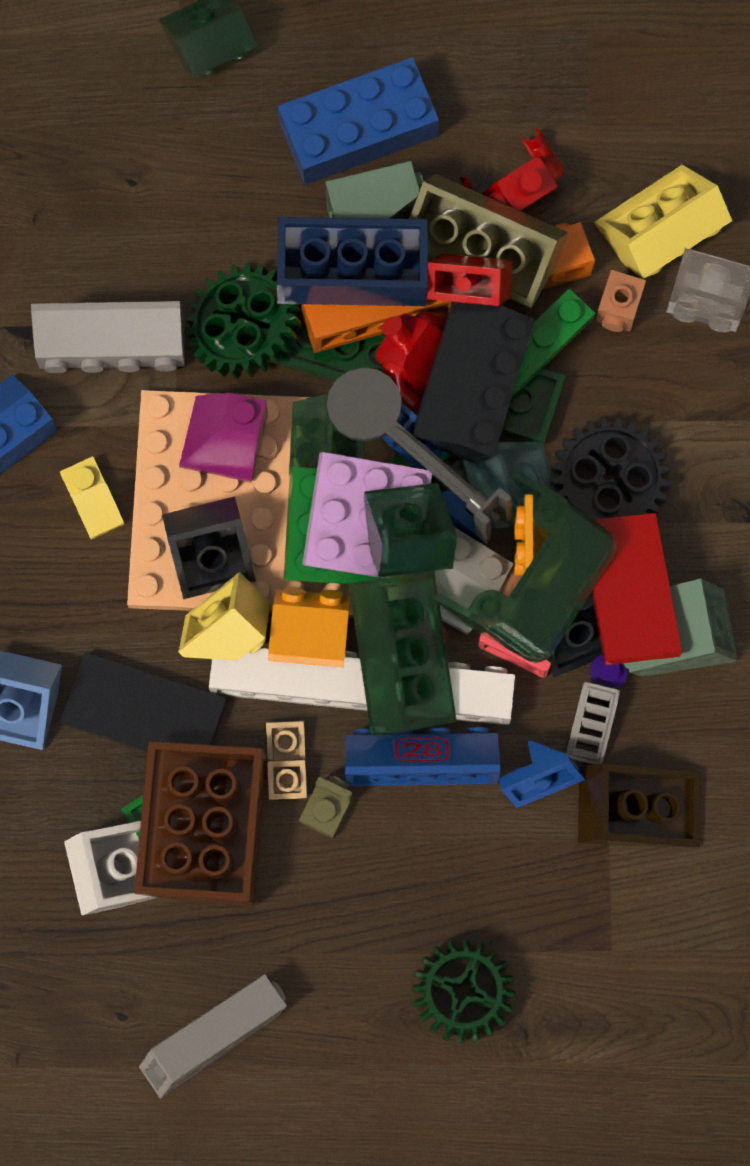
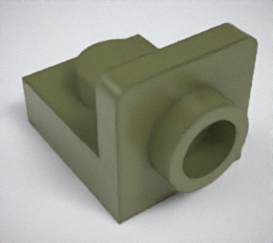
M329 775L327 780L318 777L315 783L316 787L299 819V823L333 839L353 800V793L347 790L349 787L348 783Z

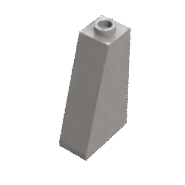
M263 975L152 1048L139 1068L161 1099L277 1018L287 1007L284 1002L285 995L275 981L270 982L267 976Z

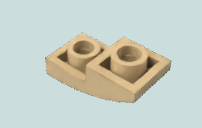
M304 720L266 722L269 800L307 798Z

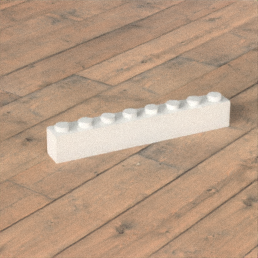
M264 643L259 650L252 654L247 652L239 660L212 659L209 690L217 695L509 726L511 720L515 674H507L508 670L502 667L488 666L485 667V671L470 670V665L457 662L448 663L447 667L432 666L433 662L430 660L418 658L410 659V663L395 662V657L389 655H373V659L358 658L357 653L345 651L344 668L268 661L269 643Z

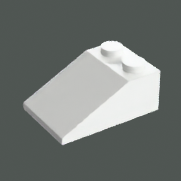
M141 821L82 832L64 841L82 916L159 898L134 894L139 838L135 832L140 831Z

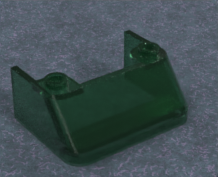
M515 471L511 478L524 494H533V502H535L533 519L539 528L549 533L548 537L509 597L497 590H486L475 597L468 609L437 592L434 599L453 619L520 657L537 663L545 661L553 654L615 556L617 546L615 539L607 529L562 495Z

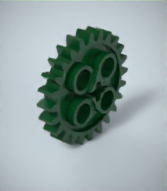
M246 263L243 272H240L234 264L231 266V273L228 276L221 270L218 271L219 281L216 283L207 278L205 281L209 289L206 292L198 289L195 291L200 297V301L189 302V307L195 313L185 316L184 319L191 327L185 329L184 333L190 339L187 344L195 353L194 356L201 364L204 363L209 371L217 370L222 377H225L230 371L236 379H239L242 370H245L250 377H254L256 366H260L264 372L268 371L266 361L271 359L276 363L280 362L277 355L279 350L290 352V348L285 342L287 339L294 340L298 337L291 328L301 325V321L295 315L301 311V308L298 304H277L276 270L273 269L268 272L264 265L260 264L255 271L250 263ZM238 296V298H237L236 301H234L233 303L229 304L230 301H231L233 298H235V297ZM270 305L266 311L261 312L265 306ZM225 329L222 334L216 336L220 330ZM257 337L252 344L247 345L252 338Z

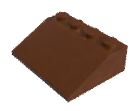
M148 741L135 895L209 904L254 907L267 755L262 748Z

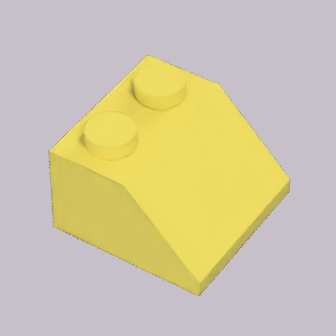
M240 572L185 615L179 653L183 657L239 660L247 652L251 654L256 652L266 641L270 601Z

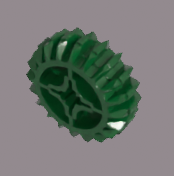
M466 938L463 939L462 950L456 951L454 941L449 940L447 942L449 953L444 955L439 946L434 947L433 952L438 959L436 962L424 956L422 963L429 968L428 973L418 969L414 973L415 977L424 980V985L415 984L412 985L411 989L412 992L423 993L424 998L413 1001L414 1008L423 1006L427 1008V1011L419 1016V1020L425 1022L431 1017L435 1020L429 1028L432 1034L437 1032L440 1025L446 1028L442 1038L444 1041H449L452 1031L458 1032V1044H464L465 1032H471L474 1043L480 1042L478 1030L483 1028L486 1035L489 1037L493 1036L494 1030L489 1023L493 1020L497 1025L503 1027L506 1021L498 1014L499 1010L505 1013H511L513 1010V1006L503 1002V999H511L516 996L515 990L504 989V985L514 982V976L506 975L501 977L500 974L501 971L508 967L507 961H501L495 966L492 961L498 954L496 949L491 950L488 956L485 957L481 954L485 943L480 941L476 946L475 952L469 951L470 941ZM459 960L469 961L464 973L460 977L449 978L437 975L442 967L451 962ZM479 966L486 969L492 977L496 997L488 995L487 992L477 986L475 978ZM471 973L472 976L469 984L472 986L469 990H474L475 996H467L461 1002L459 1009L456 1010L458 1002L456 996L458 992L453 993V987H460L466 981L468 974ZM431 985L440 988L441 991L447 993L451 998L452 1006L447 1018L438 1011L433 1002ZM468 1005H484L491 1008L484 1017L470 1023L458 1022L462 1011Z

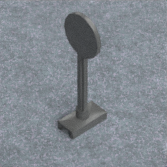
M359 368L350 370L339 377L331 387L327 400L330 421L338 432L351 440L365 442L379 439L384 435L389 436L467 504L466 508L474 514L475 535L487 544L492 539L491 523H497L500 517L508 522L512 517L511 496L500 487L490 498L481 490L477 492L397 422L401 414L402 400L399 388L390 376L377 369Z

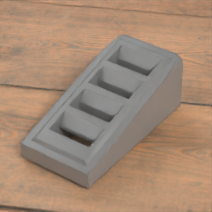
M589 682L583 683L566 754L573 761L588 765L603 763L620 696L619 690ZM588 696L609 701V705L604 707L588 703ZM584 712L606 717L605 722L584 718ZM580 727L602 732L601 738L579 733ZM577 741L598 746L597 753L575 748Z

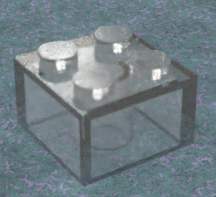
M685 248L666 312L673 314L674 318L683 322L691 323L695 320L708 324L709 328L718 332L726 333L730 330L736 332L750 294V266Z

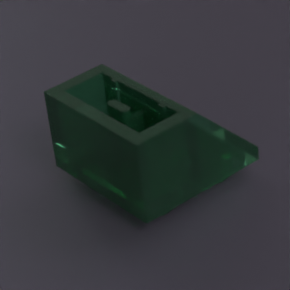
M329 393L293 402L289 476L290 467L293 466L317 468L320 452L364 459L365 441L351 440L339 433L331 423L327 409Z

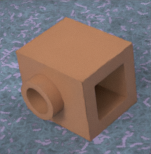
M611 270L598 308L596 321L602 323L604 328L614 332H622L623 330L630 332L646 280Z

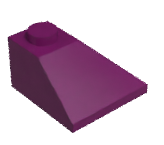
M234 393L196 396L179 467L252 483L268 416L267 401Z

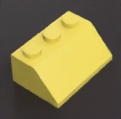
M681 165L594 223L625 267L642 279L658 273L664 265L673 259L687 254L693 246L705 238L716 235L732 219L718 185Z

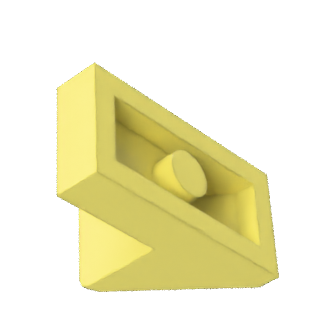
M93 456L59 471L91 540L125 525Z

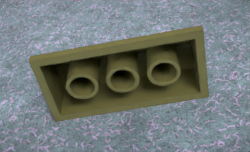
M437 174L423 181L409 218L427 219L428 262L440 254L513 260L510 299L530 308L533 307L551 275L568 235V232Z

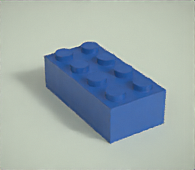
M413 57L278 106L279 123L304 185L438 137L439 119Z

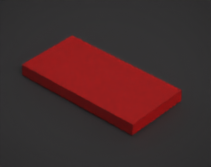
M656 513L581 521L580 528L605 665L681 657L682 648Z

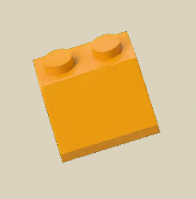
M285 587L283 590L275 589L268 661L344 668L350 595H342L341 592L336 590H324L320 593L305 592L299 587Z

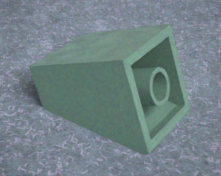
M409 161L326 181L329 217L409 219L423 183L421 172L414 173L412 162Z
M701 578L670 586L682 648L681 657L623 664L629 669V673L643 677L738 661L724 589Z

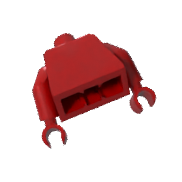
M535 129L537 134L535 138L531 140H526L525 137L522 138L524 146L534 159L508 174L480 194L522 211L558 187L555 181L563 176L564 167L549 147L540 129ZM461 176L462 184L460 185L473 190L469 177Z
M418 312L415 316L403 313L399 317H390L382 326V331L386 337L376 351V358L382 368L381 371L390 376L399 388L402 403L412 410L415 415H417L447 317L438 312Z

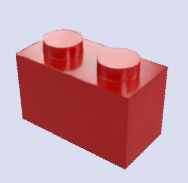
M440 254L428 262L427 299L500 306L511 297L513 260Z

